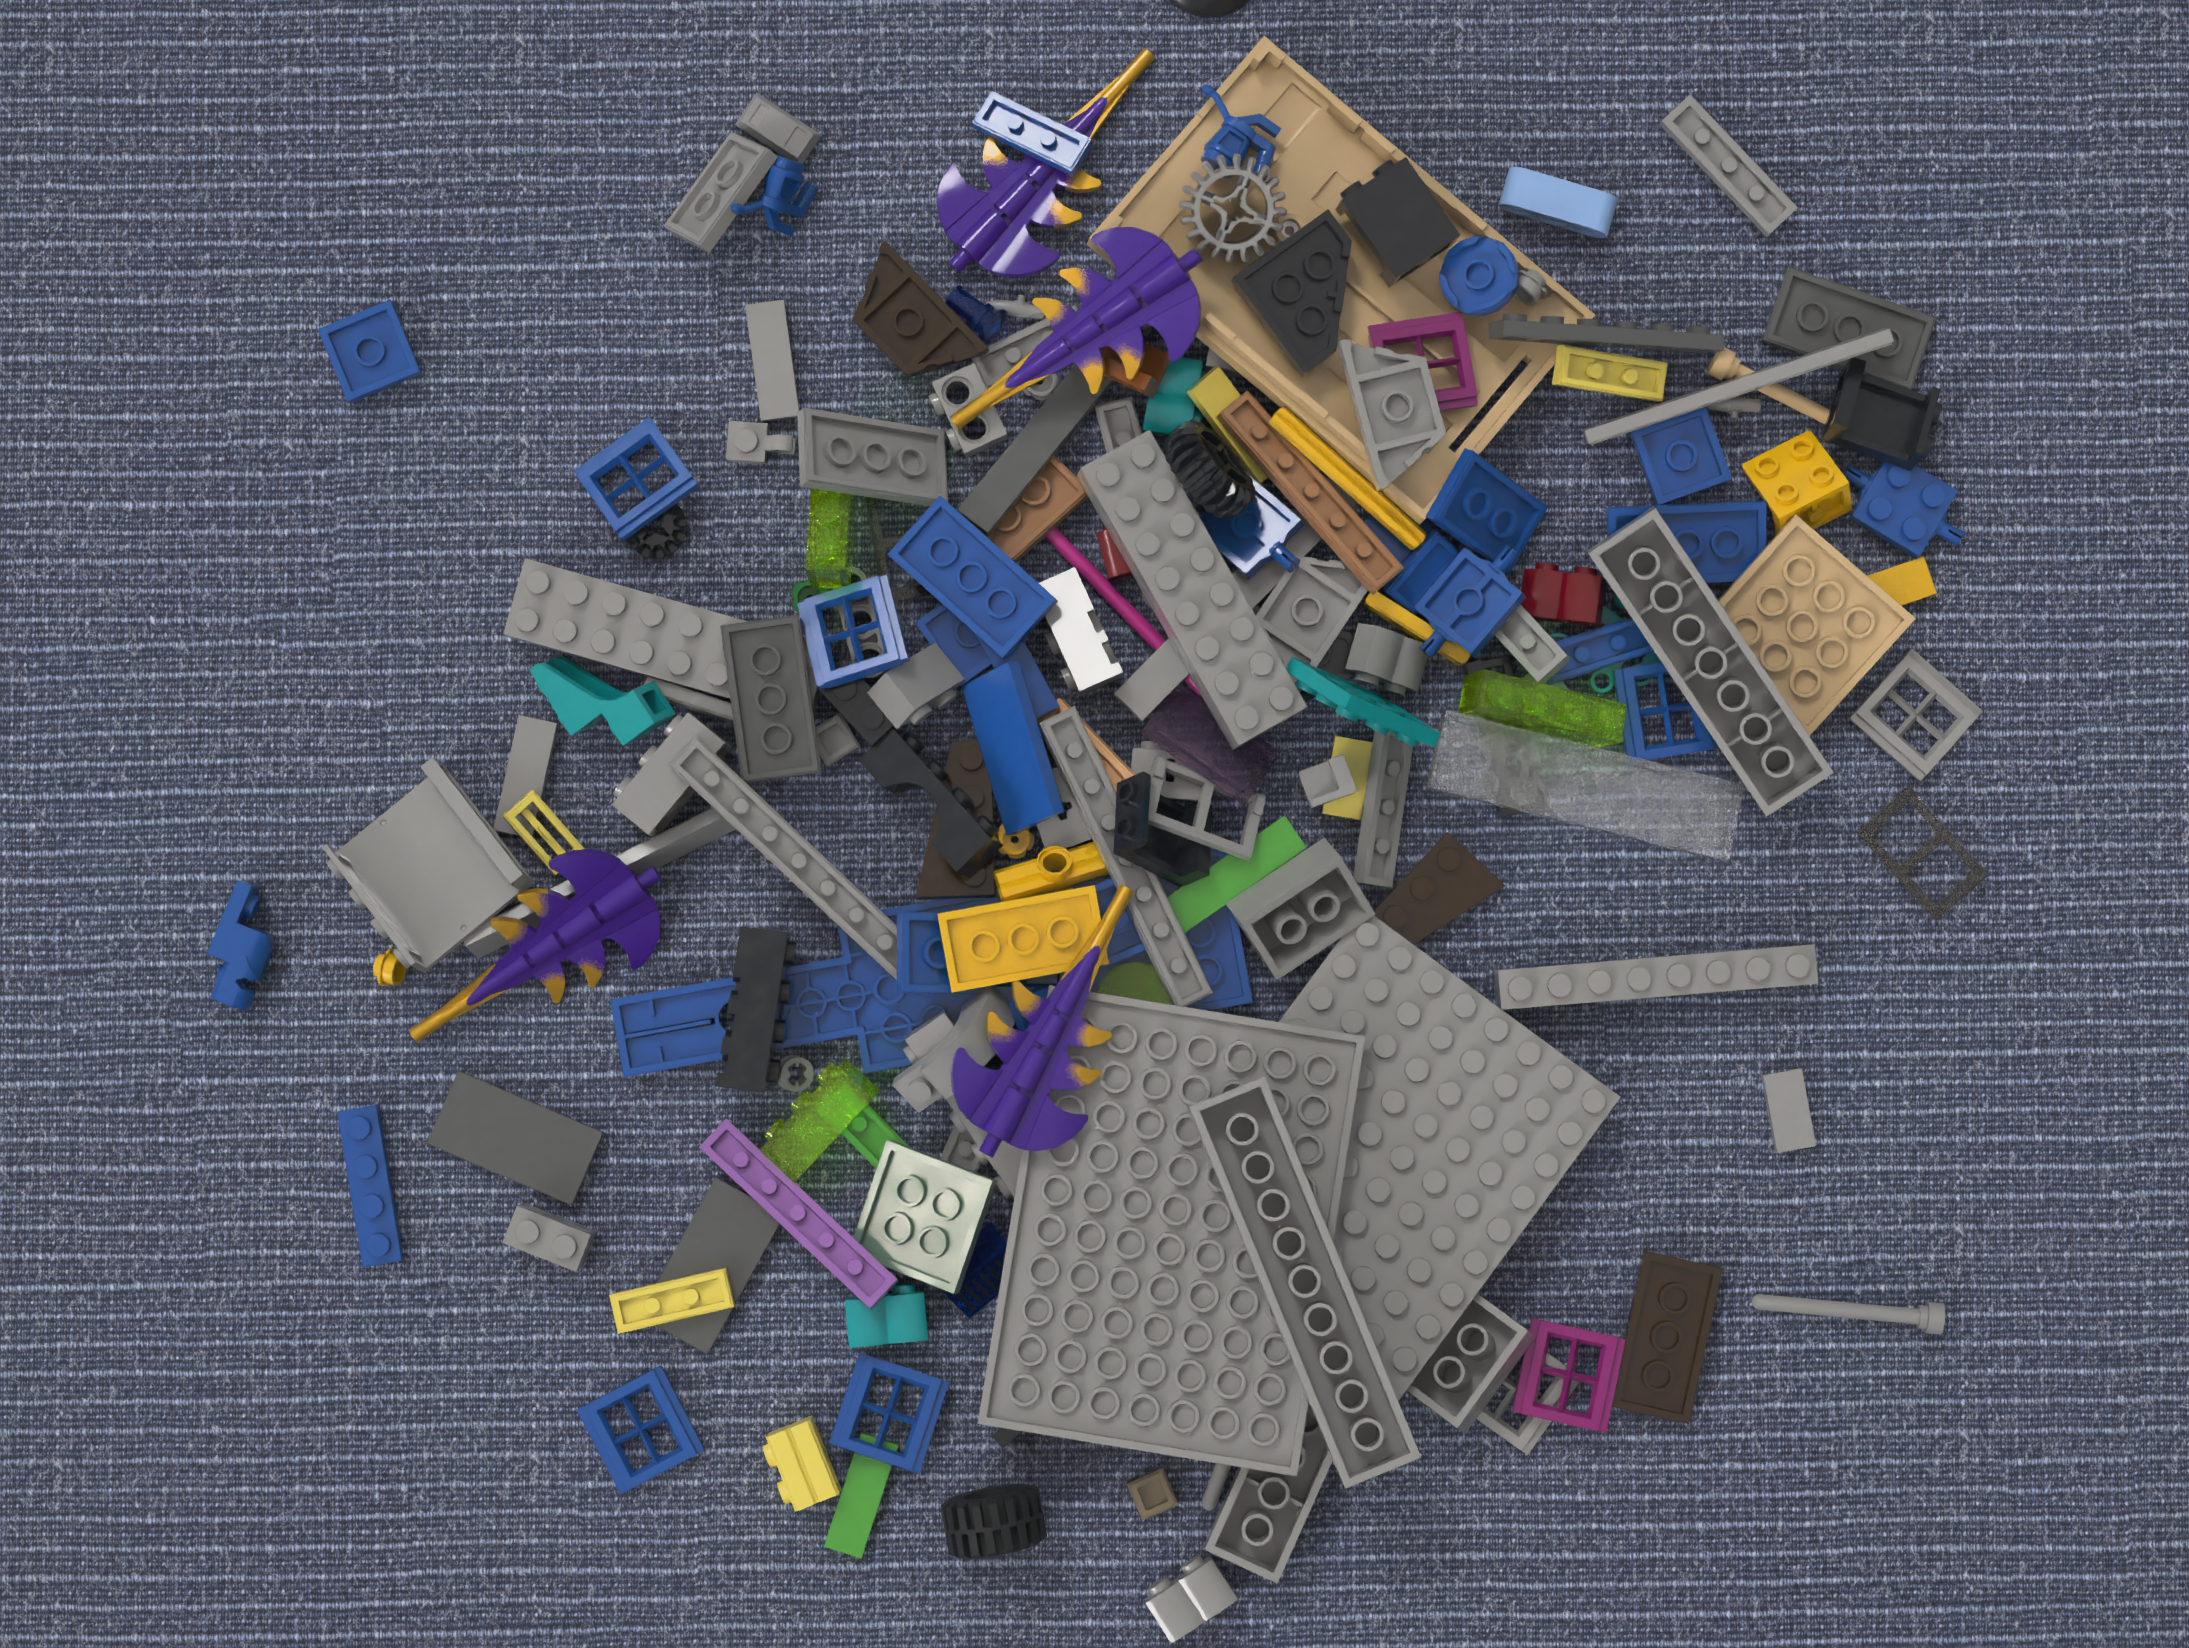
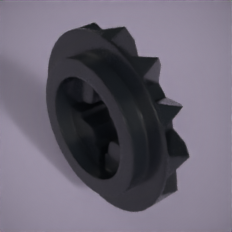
M641 498L640 501H638L635 505L629 508V511L646 498ZM677 504L665 511L666 514L661 524L665 532L669 534L668 537L663 534L654 533L645 541L649 530L646 525L626 539L637 553L648 558L657 559L667 557L680 548L687 534V521L682 509Z

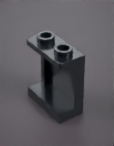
M1406 157L1396 164L1392 160L1386 161L1372 172L1375 178L1364 185L1357 181L1341 192L1340 196L1342 199L1335 209L1340 216L1346 213L1381 263L1384 270L1380 276L1389 288L1453 246L1460 236V233Z
M1856 357L1850 358L1839 375L1821 440L1911 471L1920 458L1924 460L1927 458L1931 450L1934 438L1928 435L1930 427L1936 425L1942 411V404L1937 403L1941 389L1933 386L1924 395L1863 374L1867 361Z
M1143 771L1118 782L1113 854L1179 887L1209 876L1211 847L1148 824L1151 775ZM1160 795L1156 813L1192 826L1198 801L1183 807ZM1211 804L1204 831L1211 833L1212 826Z

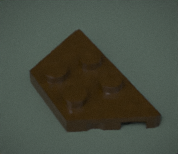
M884 241L879 248V256L874 270L869 275L865 285L863 299L859 302L853 317L854 323L907 378L985 355L989 349L984 342L901 256Z

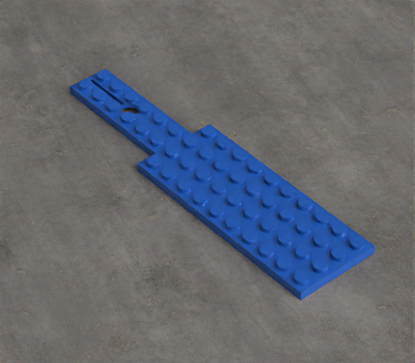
M1211 849L1210 866L1225 857L1226 853ZM1108 874L1074 884L1072 889L1095 885L1111 877ZM1157 876L1166 896L1180 888ZM995 889V897L938 899L883 909L881 911L897 925V913L899 912L943 913L998 903L1001 900L997 889ZM1224 905L1184 933L1213 992L1186 1006L1188 1008L1209 1011L1253 1003L1239 924L1227 905ZM839 925L838 931L843 957L787 967L785 980L792 982L789 1004H782L780 1020H786L784 1043H777L776 1049L857 1035L864 1074L913 1065L903 1051L908 1046L905 1036L943 1009L952 1022L956 1024L962 1005L975 996V993H897V980ZM1146 950L1098 970L1090 992L1172 1005ZM1057 973L1029 978L1027 983L1056 984ZM733 977L610 999L624 1077L721 1060V1047L726 1029L721 1025L719 1015L723 1006L729 1003L731 991L735 990L736 982H733ZM710 1018H715V1024H710ZM1014 1023L1013 1029L1018 1030Z

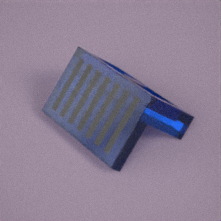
M992 1222L980 1230L960 1292L953 1294L943 1290L946 1296L969 1319L999 1295L1007 1241Z

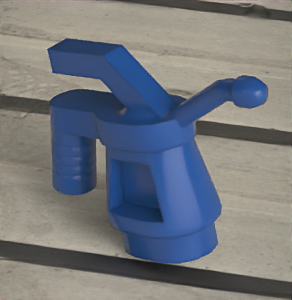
M1207 84L1202 86V92L1214 99L1224 118L1222 127L1204 146L1205 152L1201 157L1202 163L1208 161L1213 170L1219 168L1217 156L1223 155L1226 159V166H1232L1233 154L1238 153L1241 156L1240 166L1242 167L1248 149L1251 147L1258 152L1253 171L1257 173L1263 165H1267L1270 168L1276 148L1271 142L1257 134L1251 126L1259 127L1273 138L1278 135L1281 128L1261 114L1242 117L1230 116L1220 95L1213 87ZM1233 175L1224 176L1223 178L1229 179Z
M777 155L778 158L766 173L764 191L760 195L759 201L744 207L738 203L732 204L731 211L735 214H747L763 208L770 229L793 236L795 228L781 223L777 212L803 218L819 189L805 182L795 201L791 204L804 181L802 174L805 165Z

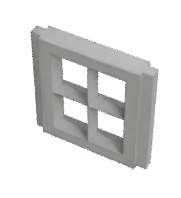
M1911 648L1853 712L1849 720L1915 779L1921 781L1979 717L1982 710ZM1907 674L1929 693L1916 709L1893 690ZM1887 696L1910 715L1896 731L1874 713ZM1934 699L1939 701L1957 717L1944 734L1921 715ZM1915 721L1938 740L1924 756L1902 737Z
M1547 1352L1544 1366L1566 1370V1365ZM1556 1376L1540 1400L1537 1399V1403L1558 1407L1564 1378ZM1506 1377L1502 1384L1508 1387L1510 1391L1494 1413L1484 1408L1477 1417V1420L1528 1455L1552 1421L1528 1416L1517 1431L1500 1419L1515 1397L1519 1380L1518 1378L1514 1383ZM1572 1380L1569 1396L1571 1395L1575 1387L1578 1385L1579 1381Z

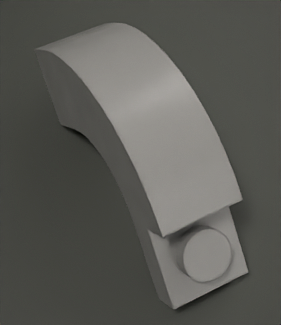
M994 985L988 986L962 1005L959 1018L948 1035L928 1054L897 1075L892 1086L918 1113L942 1096L948 1099L953 1095L950 1072L956 1050L959 1047L964 1048L976 1063L984 1067L995 1055L988 1042L986 1032L987 1013L989 1011L995 1012L1003 1023L1013 1028L1015 1019L1010 1010L1009 1001Z

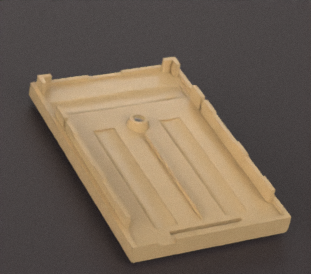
M1263 36L1216 92L1220 95L1230 116L1242 117L1261 114L1281 128L1278 135L1273 138L1259 127L1251 126L1257 134L1271 142L1276 148L1265 181L1267 182L1274 177L1279 178L1280 183L1272 188L1271 191L1272 194L1277 192H1284L1286 194V199L1275 202V207L1286 208L1287 215H1274L1273 221L1279 222L1284 226L1281 232L1271 227L1267 232L1275 239L1274 245H1270L1264 239H1261L1258 244L1264 253L1258 256L1254 252L1253 247H1249L1246 249L1249 255V260L1246 262L1241 260L1239 251H1233V262L1226 263V250L1222 249L1216 260L1211 259L1210 251L1213 247L1211 244H1208L1202 252L1198 251L1203 262L1188 272L1197 288L1201 302L1200 327L1196 334L1199 340L1280 408L1283 406L1287 407L1375 486L1338 346L1332 356L1302 377L1231 281L1232 278L1329 209L1352 240L1337 343L1340 340L1347 339L1351 340L1353 344L1370 347L1367 328L1369 325L1461 312L1456 310L1445 298L1439 282V275L1447 252L1459 241L1473 236H1485L1486 238L1503 242L1515 256L1519 270L1527 271L1528 269H1533L1546 280L1547 296L1545 299L1541 298L1534 306L1526 305L1513 296L1511 301L1498 312L1486 316H1471L1461 312L1465 324L1478 405L1441 411L1446 435L1384 490L1380 491L1420 525L1426 519L1425 516L1465 448L1473 450L1478 455L1482 452L1553 367L1557 345H1565L1488 339L1489 323L1503 320V314L1519 313L1526 314L1527 321L1540 322L1541 316L1564 317V324L1577 325V319H1593L1595 314L1267 37ZM1212 97L1089 237L1087 245L1114 268V263L1108 253L1091 241L1093 235L1110 228L1136 227L1152 232L1163 239L1179 258L1193 248L1196 249L1198 242L1202 239L1201 235L1191 240H1188L1186 237V233L1195 228L1194 223L1188 225L1181 224L1180 218L1191 215V210L1180 209L1179 202L1192 201V196L1185 194L1182 188L1184 185L1196 189L1198 183L1190 177L1193 171L1197 172L1202 178L1208 174L1203 168L1201 157L1205 152L1204 146L1222 127L1221 125L1224 121ZM1249 147L1242 167L1246 166L1249 157L1256 159L1258 152ZM1406 157L1460 233V236L1453 246L1389 288L1380 276L1384 270L1381 263L1346 213L1340 216L1335 209L1342 199L1340 196L1341 192L1357 181L1364 185L1375 178L1372 172L1388 160H1392L1396 164ZM1233 175L1229 179L1221 177L1210 184L1205 191L1217 195H1226L1231 192L1240 175ZM1251 180L1247 188L1246 203L1251 209L1265 215L1266 204L1263 192L1257 183ZM1241 189L1237 198H1231V202L1228 199L1224 203L1217 200L1213 201L1220 204L1227 211L1225 227L1229 219H1235V215L1237 217L1241 214L1249 217L1252 216L1238 205V196ZM1200 202V217L1203 226L1215 237L1220 214L1215 208ZM1245 221L1239 222L1234 226L1226 241L1245 239L1252 235L1260 226ZM1451 336L1422 340L1427 361L1455 357ZM1414 341L1386 346V349H1391L1397 354L1404 355L1408 353L1417 355ZM1521 360L1524 361L1527 366L1455 452L1449 449V446ZM1456 365L1429 369L1434 390L1460 386Z

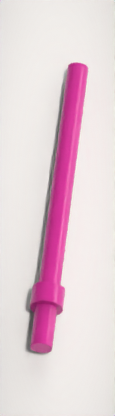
M1057 527L1044 537L1076 568L1077 572L1154 651L1166 641ZM1189 674L1183 681L1200 696L1201 694Z

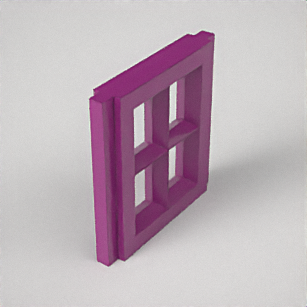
M1461 312L1369 325L1367 327L1371 348L1376 346L1386 348L1387 345L1414 341L1417 356L1425 357L1422 340L1451 336L1455 357L1427 361L1429 369L1452 365L1457 367L1460 386L1435 390L1440 412L1478 405L1465 324Z
M1532 1318L1529 1332L1535 1336V1339L1524 1353L1512 1412L1606 1433L1626 1339ZM1550 1337L1572 1341L1566 1370L1544 1366ZM1580 1343L1601 1348L1595 1377L1574 1372ZM1542 1374L1564 1378L1558 1407L1537 1403ZM1572 1380L1593 1385L1587 1414L1566 1409Z

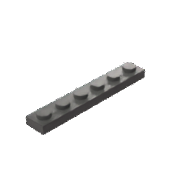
M1507 313L1503 314V320L1489 323L1488 339L1697 354L1724 351V335L1710 334V327L1689 326L1686 327V332L1674 331V325L1650 324V330L1637 329V322L1616 321L1613 327L1601 326L1600 319H1577L1576 325L1564 324V317L1541 316L1540 322L1527 321L1526 314Z

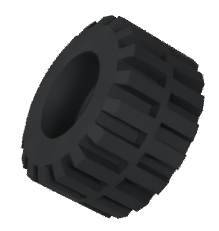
M1010 1484L988 1487L956 1495L941 1504L948 1553L954 1557L972 1559L1008 1554L1035 1546L1047 1537L1040 1492L1036 1486Z

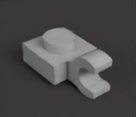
M729 421L726 460L728 462L767 464L768 453L795 455L796 439L792 435H769L770 425L768 423Z

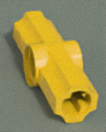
M1094 842L1070 849L1060 846H1049L1043 849L1036 859L993 871L1001 902L1069 890L1073 888L1074 884L1109 874Z

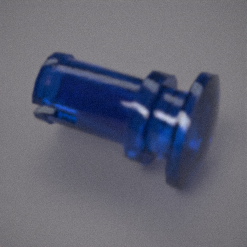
M958 285L956 289L954 288L945 301L953 311L971 323L970 327L975 332L982 331L980 339L984 343L989 342L997 335L1004 325L1008 314L1005 309L995 313L993 305L990 303L983 304L961 285Z

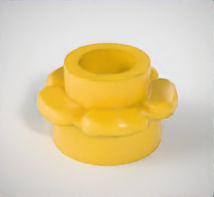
M1003 824L999 827L997 832L998 840L1003 846L998 851L1001 854H1007L1011 859H1020L1026 855L1027 850L1033 848L1034 835L1029 832L1030 828L1018 834L1006 836ZM1012 836L1019 838L1017 843L1011 842Z
M393 948L388 949L385 954H379L373 965V974L377 977V981L381 986L400 985L407 972V968L394 955Z

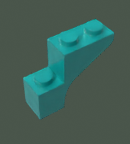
M558 656L536 664L529 669L536 680L539 690L546 696L555 710L560 723L567 729L570 736L590 729L603 719H606L611 732L618 738L622 746L646 737L676 714L655 681L637 687L630 692L620 691L564 656Z

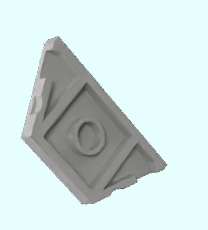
M1340 340L1337 346L1377 492L1382 491L1446 435L1426 357L1407 353L1402 355L1393 352L1391 349L1377 346L1371 348L1353 344L1351 340Z
M1295 556L1300 559L1298 567L1295 568L1293 566L1294 571L1291 573L1287 570L1256 614V617L1285 668H1287L1292 657L1317 667L1368 590L1343 561H1323L1312 557ZM1290 675L1291 679L1296 685L1298 679Z

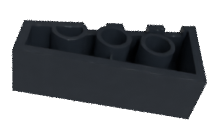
M740 926L733 971V982H736L735 990L731 991L727 1009V1021L731 1022L730 1030H726L721 1047L722 1061L726 1062L724 1073H717L716 1087L764 1093L771 1090V1083H778L781 1060L775 1059L777 1043H784L786 1020H780L782 1004H789L792 984L791 981L785 980L787 964L794 965L797 942L790 941V932Z

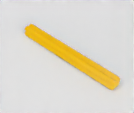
M1283 406L1274 413L1269 421L1274 429L1410 550L1420 546L1427 534L1419 525L1382 492H1377L1376 487L1287 407Z

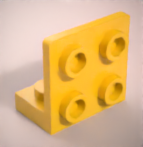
M1808 430L1742 464L1744 474L1772 511L1775 535L1795 514L1814 530L1853 510L1849 481L1812 431Z

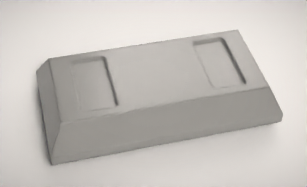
M757 92L735 124L781 156L801 164L804 163L822 136Z

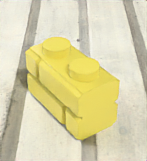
M813 1416L768 1433L766 1436L768 1444L763 1445V1451L771 1468L778 1467L783 1481L778 1482L777 1485L785 1505L792 1503L796 1512L840 1494L842 1488Z

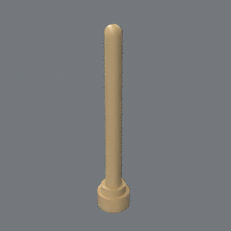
M1724 347V351L1715 353L1707 369V374L1721 381L1723 378L1731 380L1732 378L1755 371L1740 364L1741 359L1735 357L1736 352ZM1779 383L1757 389L1759 392L1826 425L1830 409Z

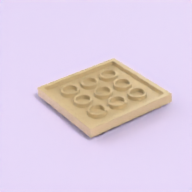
M1796 514L1718 600L1809 736L1916 619Z

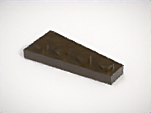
M978 740L951 741L945 767L949 776L945 780L953 789L959 786L968 794L974 802L970 808L978 817L984 814L994 824L993 789ZM936 806L916 900L995 897L994 855L974 875L968 878L957 873L932 845L939 824V814Z
M1447 832L1374 909V916L1414 945L1505 885Z

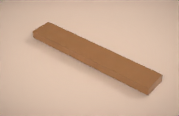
M1248 390L1216 417L1218 421L1372 595L1404 569L1401 563L1312 462L1270 425L1271 416Z

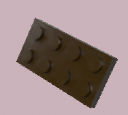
M1643 1250L1624 1335L1626 1341L1612 1407L1689 1424L1722 1268Z

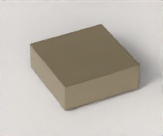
M1163 1467L1127 1482L1142 1521L1179 1505Z

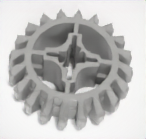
M1233 154L1232 166H1226L1225 157L1218 155V169L1213 170L1211 164L1208 161H1204L1202 166L1208 173L1204 178L1195 171L1190 174V177L1198 183L1196 189L1187 185L1183 186L1182 191L1187 195H1191L1192 201H1180L1179 208L1191 210V215L1181 217L1180 222L1182 225L1194 223L1195 228L1189 230L1186 233V237L1188 240H1191L1201 235L1202 239L1196 246L1199 252H1202L1208 244H1211L1213 246L1210 251L1211 259L1216 260L1222 249L1226 250V263L1233 262V251H1239L1241 260L1246 262L1249 260L1247 248L1253 247L1254 252L1260 256L1264 253L1258 244L1261 239H1264L1270 245H1274L1276 242L1267 232L1270 227L1280 232L1283 230L1284 226L1279 222L1273 221L1274 215H1287L1286 208L1275 207V202L1286 199V194L1284 192L1272 194L1271 189L1276 187L1280 180L1278 177L1271 178L1267 182L1263 179L1270 170L1267 165H1263L1257 173L1254 172L1253 169L1256 165L1254 157H1249L1246 166L1241 167L1240 154ZM1240 175L1231 192L1226 195H1217L1205 191L1210 184L1221 177ZM1251 180L1257 183L1263 192L1266 204L1265 215L1251 209L1246 203L1247 188ZM1241 189L1238 196V205L1252 216L1249 217L1241 214L1237 217L1235 215V219H1229L1225 227L1227 211L1220 204L1213 201L1217 200L1224 203L1228 199L1231 202V198H1237ZM1200 202L1215 208L1220 214L1215 237L1203 226L1200 217ZM1245 221L1260 226L1252 235L1245 239L1226 241L1234 226L1239 222Z

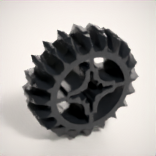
M1191 419L1176 427L1170 433V436L1164 440L1163 451L1166 461L1171 465V471L1177 476L1179 483L1186 488L1187 493L1195 498L1197 504L1204 506L1207 512L1213 513L1217 518L1228 521L1230 518L1246 510L1255 499V487L1252 478L1247 474V468L1242 465L1239 460L1240 458L1233 453L1231 447L1226 445L1222 437H1218L1204 423Z

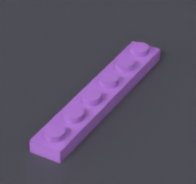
M727 1118L699 1146L707 1156L871 1310L899 1281Z

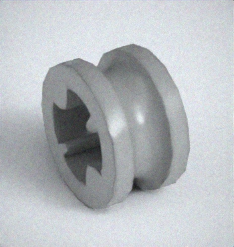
M787 1055L779 1059L781 1060V1070L777 1084L780 1087L789 1091L800 1092L810 1086L813 1081L814 1071L808 1060L796 1055ZM790 1066L799 1067L797 1074L800 1077L797 1081L789 1079L791 1074L788 1068Z

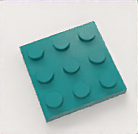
M1294 657L1291 658L1286 668L1290 675L1298 679L1295 686L1316 696V700L1336 709V713L1351 721L1363 720L1368 727L1387 735L1388 731L1396 734L1395 737L1413 747H1417L1419 741L1435 747L1441 735L1436 729L1376 692Z

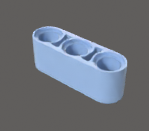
M1510 167L1498 206L1507 212L1583 235L1607 238L1618 198L1604 191L1530 169Z

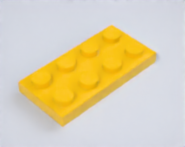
M1095 885L937 913L951 992L1066 972L1101 921ZM1107 949L1101 965L1109 964Z

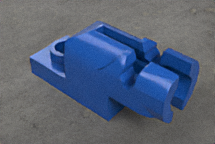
M237 880L207 954L225 961L224 965L219 964L211 998L245 1011L249 1010L255 995V991L248 987L245 980H262L263 973L273 951L274 935L246 924L247 919H252L260 906L261 897L257 896L260 886L247 881Z

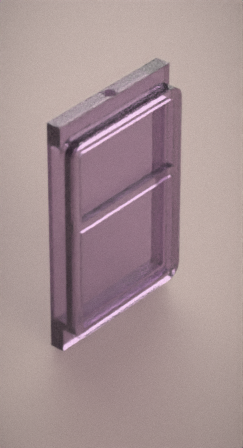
M1176 687L1162 704L1155 709V713L1141 731L1142 735L1244 806L1250 797L1256 793V788L1265 775L1271 771V766L1278 758L1272 754L1271 745L1258 736L1232 750L1204 699L1189 688H1182L1180 690Z

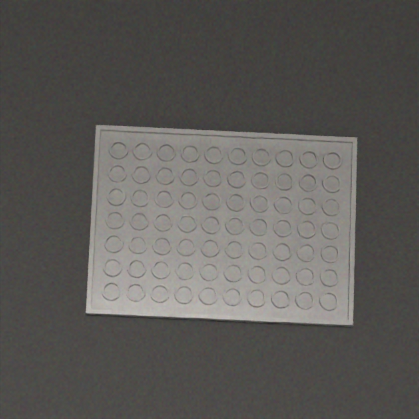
M1372 916L1340 938L1279 1022L1365 1036L1333 1244L1399 1401L1621 1097L1377 917ZM1308 1403L1307 1413H1309L1311 1416L1315 1418L1311 1406Z
M1049 985L1047 998L1055 986ZM1089 992L1080 1017L1092 1027L1110 1031L1113 1035L1106 1042L1092 1047L1069 1045L1066 1053L1072 1061L1081 1067L1099 1069L1101 1076L1089 1085L1077 1090L1051 1089L1049 1094L1051 1101L1065 1112L1087 1115L1088 1121L1072 1139L1056 1148L1042 1151L1022 1149L978 1424L1297 1476L1309 1401L1188 1107L1265 1076L1326 1227L1334 1242L1365 1036Z

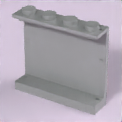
M433 757L421 766V769L428 777L342 848L336 850L328 844L322 847L330 857L326 862L329 869L338 879L343 880L345 878L352 887L348 891L351 898L361 909L364 910L367 907L375 917L370 921L375 930L384 939L390 937L396 945L393 953L400 963L407 969L412 966L423 973H426L515 900L519 891L527 890L535 883L446 766Z

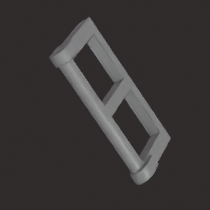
M1157 755L1150 772L1148 824L1246 861L1251 859L1266 796L1250 792L1168 761L1167 758ZM1165 773L1202 786L1192 826L1156 813ZM1213 790L1249 804L1240 844L1204 831Z

